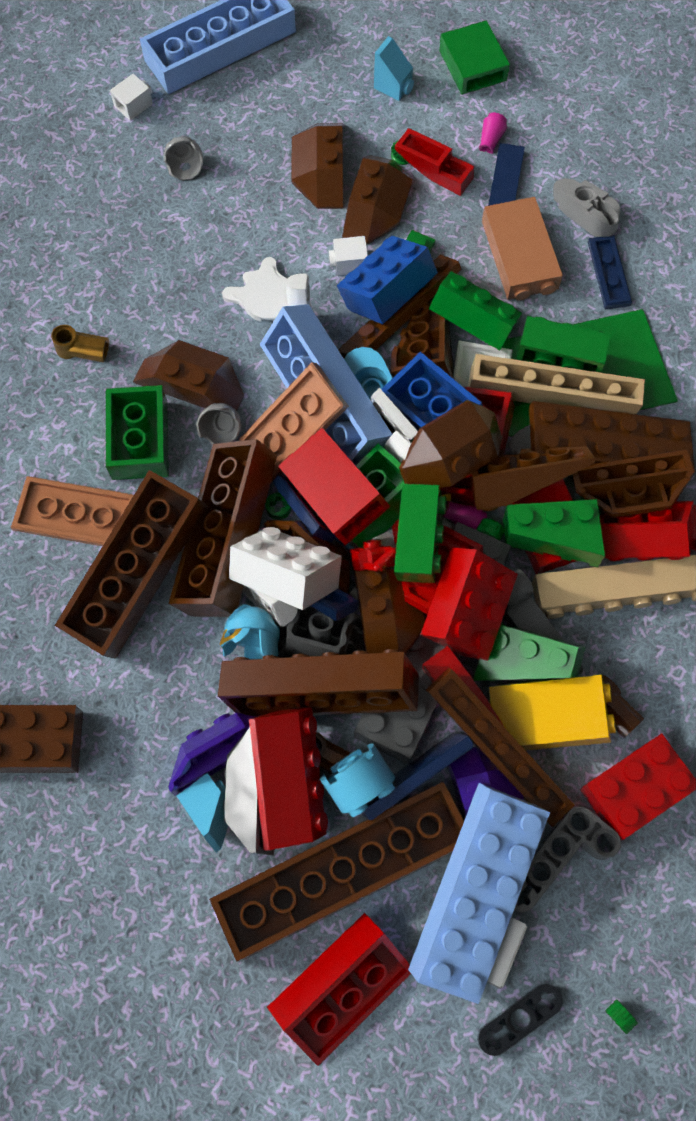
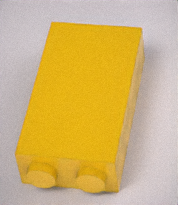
M602 675L489 687L492 708L506 730L525 751L611 743L610 734L616 733L614 714L608 715L606 704L612 702L610 683L604 684Z

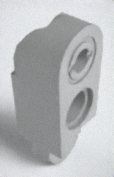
M563 178L554 183V201L559 204L558 208L567 217L596 237H609L617 231L620 206L615 199L608 196L609 193L587 180L579 183L574 179Z

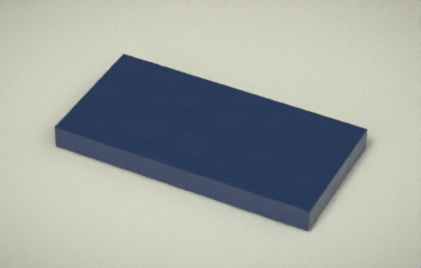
M452 733L394 774L395 779L392 782L395 789L384 798L379 799L376 796L367 802L368 808L361 815L368 820H373L474 748V744L469 736Z

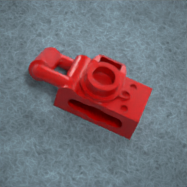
M380 539L363 541V547L350 549L354 570L382 572L387 567L395 566L396 548L381 545Z

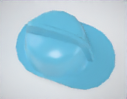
M360 347L353 349L344 358L369 399H371L375 391L379 388L382 389L392 379L384 359L372 348Z

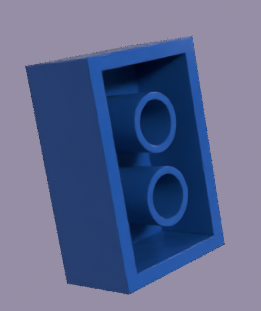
M391 236L384 240L382 245L372 254L368 255L358 267L349 272L337 285V288L346 307L351 312L384 324L438 272L428 247Z
M421 351L381 389L417 431L466 400L483 407L481 401Z

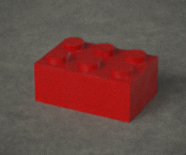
M451 548L420 635L444 647L448 646L452 651L462 656L488 661L518 574L479 550Z
M661 733L579 790L598 817L616 831L622 841L696 790V778Z

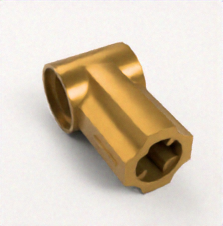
M59 325L53 329L51 338L56 353L60 358L71 359L78 357L99 362L106 360L109 350V338L76 332L69 325Z

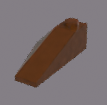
M435 295L410 318L407 328L402 329L400 333L401 341L398 346H394L391 353L390 372L393 377L421 351L453 378V356L449 321L429 309Z
M587 446L553 447L547 449L546 453L531 451V448L521 449L519 454L504 455V449H500L497 458L468 475L476 509L493 511L501 506H507L594 464L595 458Z

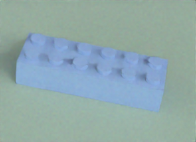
M220 0L140 38L144 61L169 95L295 33V9L288 0Z
M309 304L283 306L261 341L260 346L286 388L291 385L311 362L317 363L349 406L325 431L356 466L378 443L384 447L392 433Z
M481 783L478 784L408 968L418 983L479 1004L550 812L533 803Z

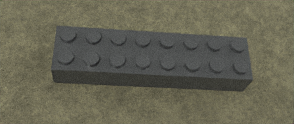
M457 522L454 531L483 545V553L502 565L505 564L511 545ZM423 612L424 619L426 620L427 614ZM420 635L406 653V656L419 674L418 711L363 713L354 730L355 739L367 745L373 743L378 750L406 764H410L438 705L435 699L426 691L432 684V681L423 671L422 664L444 649V646ZM452 651L459 660L461 655Z

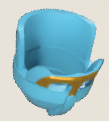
M243 604L234 610L226 621L224 633L220 641L223 656L232 653L238 645L244 647V657L249 659H262L266 655L278 657L280 629L266 610Z

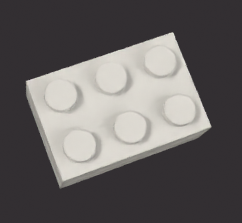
M266 527L262 531L246 537L230 547L229 579L304 610L338 589L341 555L331 552L326 547L315 546L305 542L301 537H292L282 533L278 528Z

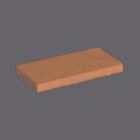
M311 362L239 440L257 439L278 455L271 482H273L277 475L283 474L278 466L290 454L301 447L309 437L317 433L321 428L326 430L349 406L317 363Z
M27 476L11 529L13 531L103 546L134 495Z

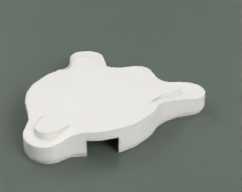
M268 257L262 261L259 270L243 274V281L246 284L244 287H226L222 292V297L226 302L241 305L247 314L260 322L261 320H273L274 322L282 307L288 306L287 278L278 272L276 260Z

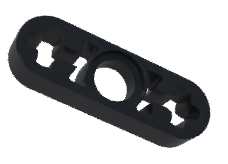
M542 984L527 993L480 1028L477 1035L480 1049L490 1056H498L511 1048L560 1011L563 1003L560 991L553 985ZM542 991L546 994L553 993L555 996L551 1001L553 1008L549 1009L547 1006H543L536 1012L541 1015V1018L536 1020L533 1010L525 1003L530 999L531 1004L536 1005L542 999L540 995ZM517 1009L524 1010L529 1017L527 1027L522 1030L515 1029L510 1021L511 1014ZM504 1018L507 1029L515 1036L509 1040L508 1034H504L498 1039L500 1046L497 1049L492 1045L486 1047L484 1043L488 1039L486 1032L491 1030L493 1033H497L502 1030L503 1027L498 1022Z

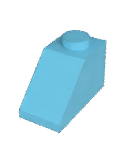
M388 36L375 52L374 89L400 101L404 94H410L413 89V67L394 39Z
M206 773L179 793L177 798L203 837L217 853L222 848L228 828L227 823L224 821L223 808L226 787L221 780L214 783L209 774Z

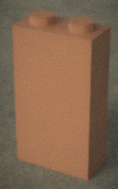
M530 197L485 206L482 224L507 300L514 298L516 300H524L530 295L538 293L549 295L559 289L563 275L536 198Z

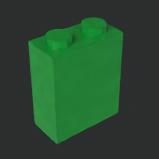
M487 20L441 34L439 52L461 95L507 81L510 64Z

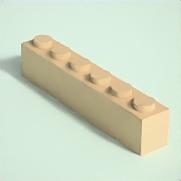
M476 354L470 370L468 387L511 392L513 401L531 404L533 401L637 414L643 406L645 379Z
M690 555V557L680 560L665 558L599 566L598 568L591 567L535 574L532 581L535 602L548 619L563 617L566 612L575 611L576 615L581 616L594 612L593 609L605 608L606 612L621 610L623 605L634 604V608H645L651 606L652 602L663 601L664 605L679 603L681 598L692 597V601H696V555Z

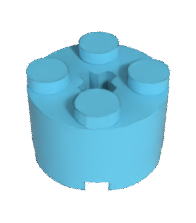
M373 743L367 745L369 751L362 753L359 748L330 768L333 774L328 779L325 774L320 778V781L341 813L349 812L351 817L364 812L368 808L366 803L376 796L379 799L384 798L395 789L392 783L395 776Z

